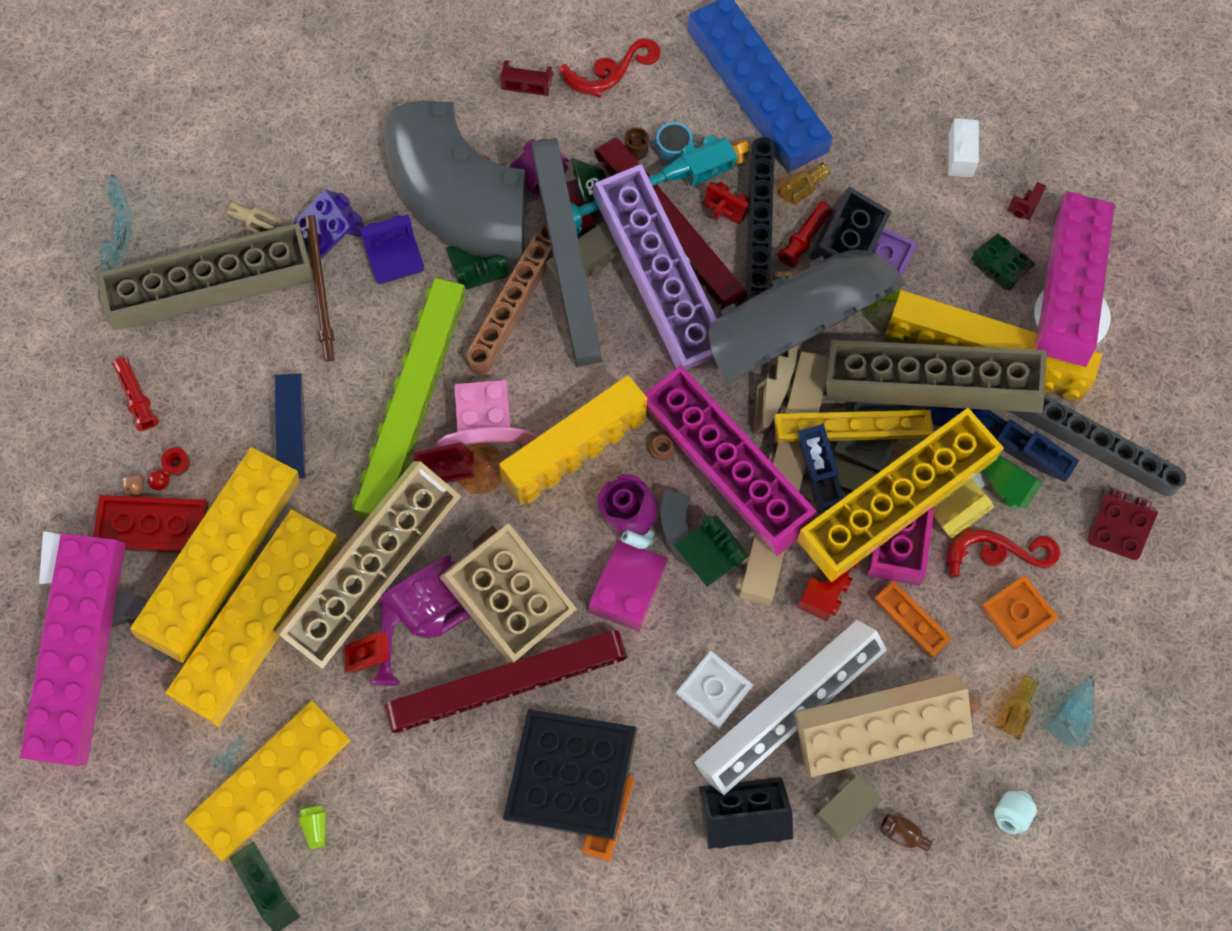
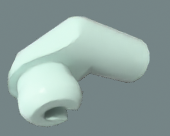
M649 529L648 533L642 536L627 530L623 532L621 541L638 549H645L652 545L654 532Z

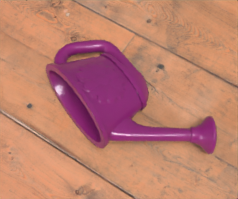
M447 555L411 575L385 592L377 600L378 603H381L380 632L387 633L389 653L388 661L380 664L377 675L369 682L372 686L386 687L400 684V681L393 675L391 668L393 630L399 622H402L411 630L412 635L422 638H434L441 636L471 617L465 609H462L444 620L445 616L462 606L439 577L457 563V561L451 562V555Z

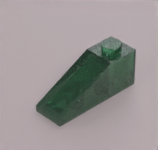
M254 841L229 858L261 918L272 931H281L301 917Z

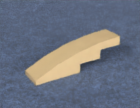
M798 345L769 362L767 378L757 385L753 434L759 435L768 429L781 407L790 385Z

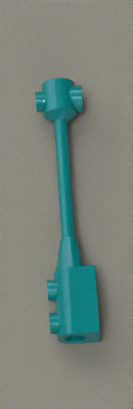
M710 135L702 141L703 146L695 148L694 144L685 146L681 150L682 155L659 173L648 177L651 185L655 186L662 182L686 178L692 187L734 169L738 156L725 137L717 139L715 135ZM595 200L580 207L570 202L577 235L582 230V217L599 210Z

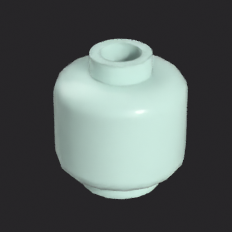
M1008 791L1003 794L994 811L997 825L1003 831L1010 834L1023 833L1031 825L1037 813V808L1028 793L1024 791Z

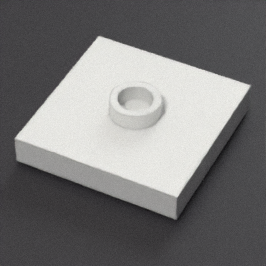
M710 650L676 691V695L719 729L754 684Z

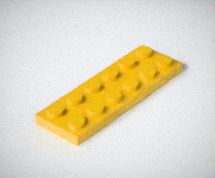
M311 701L184 821L224 863L351 740Z

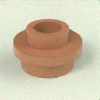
M658 435L651 440L649 449L655 459L664 461L674 455L676 445L669 436ZM665 445L667 450L661 452L658 450V446Z

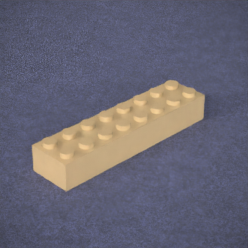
M413 461L274 632L323 669L459 500L461 495L421 461Z

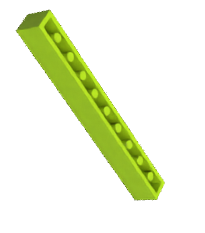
M435 278L433 285L427 288L425 295L427 302L425 308H421L418 313L417 322L419 325L417 331L413 330L410 336V351L405 353L402 359L403 371L401 376L397 375L393 387L395 393L393 399L389 398L387 402L385 422H381L378 427L377 437L379 439L377 445H373L369 453V460L371 461L369 468L364 469L360 483L362 488L360 493H356L353 498L352 508L357 518L366 520L408 467L466 297L465 286L462 284Z

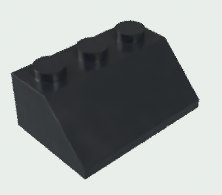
M848 187L838 198L809 258L815 260L823 256L824 259L849 250L872 252L892 211L853 188Z
M782 778L738 782L725 795L712 785L699 787L704 833L708 849H722L730 846L781 842L793 839V813Z

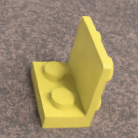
M971 478L934 506L933 516L948 536L953 539L995 506L973 478Z

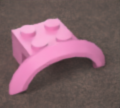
M507 380L455 384L458 432L439 439L435 443L434 448L460 442L465 445L485 442H508L524 447L536 439L537 436L523 429L511 428Z

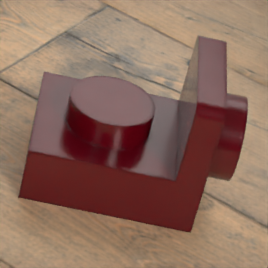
M1037 182L1033 191L1027 190L1024 199L1013 196L1007 211L1012 212L1019 219L1025 218L1030 220L1046 185Z

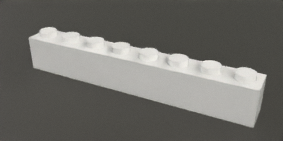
M858 620L852 623L694 762L704 779L725 795L797 731L795 712L826 705L887 651L878 632Z

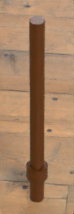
M308 215L305 217L320 324L318 336L319 342L323 346L324 361L328 362L335 360L332 343L335 341L334 331L330 328L316 218L314 215Z

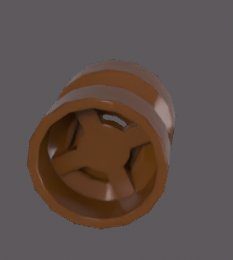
M635 127L629 129L625 134V147L637 161L642 160L648 154L649 135L642 128Z

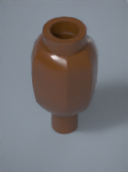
M887 814L883 819L880 829L885 831L888 839L906 848L918 846L925 851L931 848L932 841L923 837L919 826L901 815L892 816L890 814Z

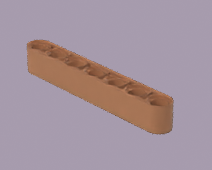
M546 221L537 228L468 349V364L471 372L474 374L484 375L490 371L546 272V261L553 257L550 239L544 238L549 236ZM536 255L543 256L540 259L533 258ZM525 275L531 276L529 279H522L521 277ZM515 295L520 296V298L516 300L510 299V297ZM501 316H507V317H509V318L506 319V320H499V319H498V318L501 317ZM492 336L497 338L494 341L486 340L488 337ZM479 357L485 358L484 361L479 363L474 361Z

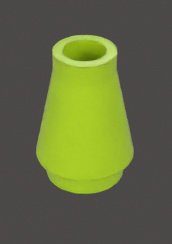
M322 805L299 810L300 817H298V820L307 840L308 848L314 849L326 846V812H323Z

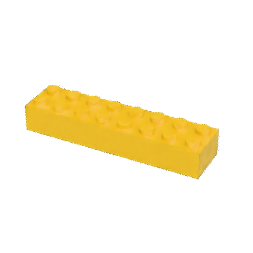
M900 290L884 338L889 339L891 343L1035 350L1037 333ZM1094 351L1086 367L1047 357L1045 393L1054 392L1061 394L1067 400L1081 401L1095 382L1102 353Z
M967 408L802 528L797 541L832 582L997 460L1004 447L972 411Z
M250 447L132 624L130 629L136 639L181 663L185 662L198 642L199 637L211 622L300 483L298 471Z
M291 509L165 694L176 703L219 727L279 638V635L274 631L321 575L340 547L341 543L337 535Z

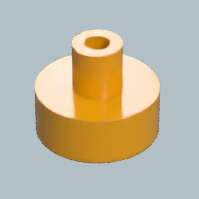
M741 140L731 143L738 156L736 164L745 162L743 153L750 150L748 141Z

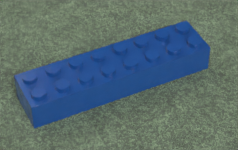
M717 0L690 13L688 32L762 137H767L773 141L775 147L774 154L786 171L790 173L829 153L833 139L832 135L734 0Z

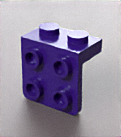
M327 189L294 221V224L299 223L304 240L309 247L305 217L308 215L315 216L321 258L346 234L361 237L360 228L364 227L362 217L349 205L351 203L349 198L341 192L336 193Z
M408 214L393 216L389 220L369 223L365 227L360 228L370 265L378 284L424 271V263Z

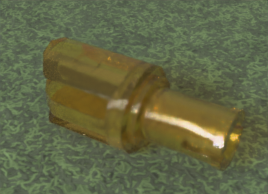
M820 162L809 172L800 171L780 185L777 192L780 196L796 205L816 190L817 183L830 176V168L824 162Z
M1025 675L1021 677L1015 696L1007 698L995 727L999 730L1003 729L1008 735L1013 734V737L1018 740L1022 739L1034 709L1030 702L1039 685L1036 679L1031 682L1033 678Z

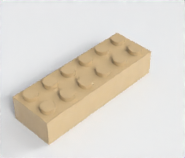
M956 673L795 712L801 758L811 777L973 737L968 688Z

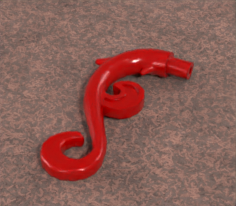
M642 38L631 45L619 66L611 58L598 59L594 63V73L597 77L603 78L601 81H587L586 77H580L575 71H571L567 64L560 66L559 71L564 76V82L571 89L601 98V92L611 89L622 79L637 49L646 48L650 53L647 56L637 54L636 61L644 65H651L659 60L661 54L660 47L655 41ZM605 72H610L611 74L606 79H604L606 76Z
M969 526L950 544L947 551L946 564L949 565V576L959 577L962 558L969 554L965 549L974 543L987 542L995 546V551L990 549L989 544L982 548L980 559L986 565L997 566L1002 564L1007 557V551L1036 567L1050 568L1059 560L1060 547L1051 537L1039 536L1031 542L1029 551L1033 553L1036 548L1043 547L1047 550L1048 557L1043 560L1036 559L1001 534L988 530L970 531Z

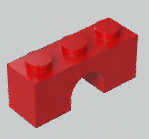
M859 561L857 564H855L853 567H851V568H854V569L857 570V568H858V566H859V564H860V561ZM851 568L832 582H820L811 578L797 608L824 621H828L830 615L836 616L842 604L838 597L841 591L847 592L853 579L848 576Z

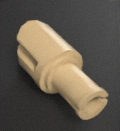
M236 201L231 202L229 207L237 210V212L227 209L229 217L244 222L246 229L255 234L264 232L257 229L258 226L268 230L279 228L264 221L263 217L280 224L284 221L282 218L258 207L249 209L238 204Z

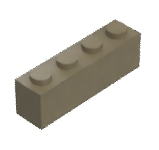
M603 221L578 239L586 279L589 276H597L609 262L615 263L622 257L606 221ZM552 257L546 261V273L559 287L554 258Z

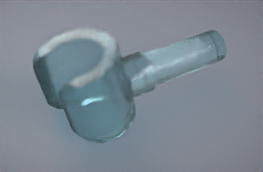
M239 737L225 757L219 756L214 760L213 768L217 769L220 762L225 760L226 768L222 773H229L233 768L232 760L245 739Z

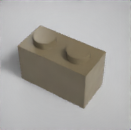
M859 774L853 780L848 776L837 786L840 792L833 799L828 795L816 806L820 811L815 817L838 842L883 800Z

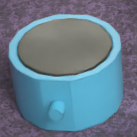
M672 122L663 125L658 130L657 140H652V145H656V153L659 158L671 164L682 155L681 150L685 146L694 144L696 147V142H692L693 135L687 126Z

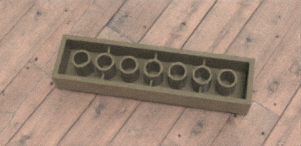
M299 223L97 272L105 315L114 331L314 281L305 240Z
M832 340L826 379L828 401L1043 413L1047 350Z

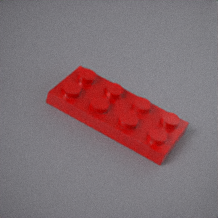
M99 495L93 537L123 542L126 544L125 551L180 553L206 515L209 503L207 500Z

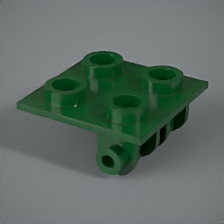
M572 158L573 173L579 183L580 195L585 202L590 203L595 200L592 194L595 183L606 179L603 169Z
M996 234L976 249L971 258L974 261L973 265L982 272L985 271V275L995 270L990 279L993 280L999 274L995 282L1003 289L1007 288L1009 291L1015 286L1019 278L1036 265L1030 260L1028 255L1020 252L1008 239L999 234Z
M450 246L446 248L459 284L465 286V290L509 276L504 256L496 254V257L487 259L468 254V252L457 247Z
M716 514L714 516H706L702 520L703 524L673 545L706 587L750 556Z

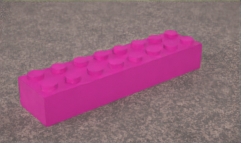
M1066 191L1056 213L1035 350H1047V357L1086 367L1097 347L1115 208L1114 203Z
M682 365L644 393L648 398V414L776 556L796 542L800 530L818 517L817 511Z
M61 533L20 759L74 766L87 765L126 544L123 542Z

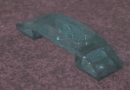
M110 175L108 198L117 210L113 241H103L100 264L104 271L118 268L126 254L132 232L130 203L116 175Z

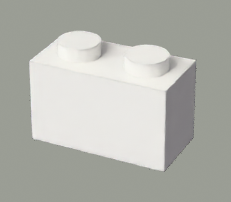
M954 118L949 132L948 175L973 177L979 163V120Z

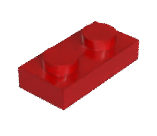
M378 632L344 645L345 672L356 673L388 661L387 633Z

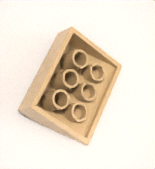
M509 523L439 576L507 662H515L577 610Z

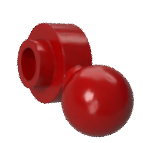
M178 447L166 450L161 458L163 468L151 472L148 476L149 486L155 491L166 489L170 482V475H181L188 470L190 466L189 455ZM180 459L181 463L178 466H174V462Z

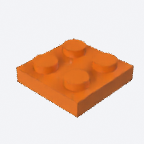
M1023 575L981 606L1014 650L1060 618L1026 575Z

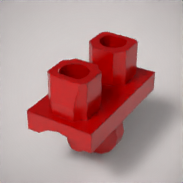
M722 182L716 185L710 183L707 186L702 205L714 211L713 219L719 220L721 216H724L740 225L744 220L750 198L743 193L737 196L729 193L728 185Z

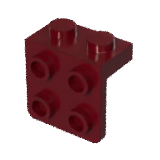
M1111 488L1110 491L1102 489L1099 497L1101 506L1088 536L1089 544L1132 560H1138L1158 514L1155 507L1151 506L1153 502L1138 496L1136 500L1125 497L1127 493L1116 488Z

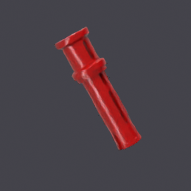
M820 201L801 229L789 237L787 246L777 254L782 263L792 268L796 267L799 263L798 258L809 249L811 238L832 212L830 204Z
M127 357L117 358L113 361L112 365L128 398L127 409L130 413H133L137 431H146L157 426L159 423L158 417L153 415L150 408L151 401L142 393L129 359Z

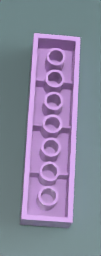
M642 164L596 182L592 192L593 197L676 369L682 365L685 370H689L714 359L709 341V327L712 321L717 318Z

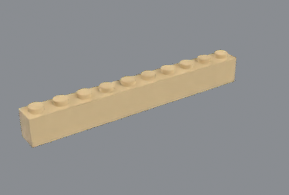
M801 351L800 358L796 360L793 375H795L793 383L790 382L785 397L789 398L788 405H782L780 414L819 413L827 379L828 357ZM775 432L773 443L778 445L776 453L770 452L769 460L799 492L805 470L800 442H776ZM751 528L749 539L753 540L751 549L746 548L750 556L742 562V564L747 565L745 574H739L736 589L741 590L740 599L771 606L785 550L776 556Z

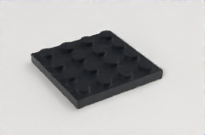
M528 709L503 820L615 841L638 730L636 726Z

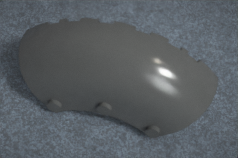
M416 101L400 105L391 110L384 121L386 162L398 196L412 212L413 217L426 230H430L439 237V240L449 246L457 247L468 252V254L487 259L494 258L498 254L505 257L506 265L516 266L524 253L527 205L525 169L511 168L494 163L472 149L457 127L454 102Z
M865 250L844 251L827 259L821 256L809 263L811 267L787 279L786 275L777 278L772 282L773 287L736 307L735 303L722 309L723 315L713 320L710 324L709 341L714 359L726 383L728 384L755 370L784 352L905 286L906 284L899 272L888 260L876 253Z

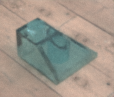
M1089 675L1073 689L1045 729L1046 732L1072 751L1078 746L1085 747L1093 736L1089 732L1095 724L1093 677Z

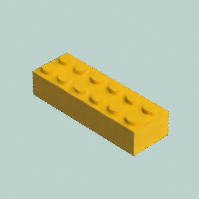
M627 375L501 462L499 468L502 483L520 506L525 502L527 504L532 503L540 496L539 492L547 487L549 489L555 487L561 481V477L568 472L573 474L578 471L583 465L582 462L589 457L591 459L598 457L603 452V448L609 443H618L629 429L636 430L642 426L646 418L648 398L630 376Z

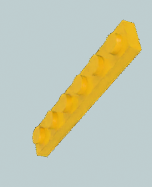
M930 410L776 414L774 417L776 442H799L797 433L799 430L824 424L829 441L927 438L933 433Z

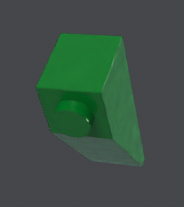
M1001 455L983 469L996 492L1004 497L1002 502L1015 510L1017 507L1026 509L1043 481Z

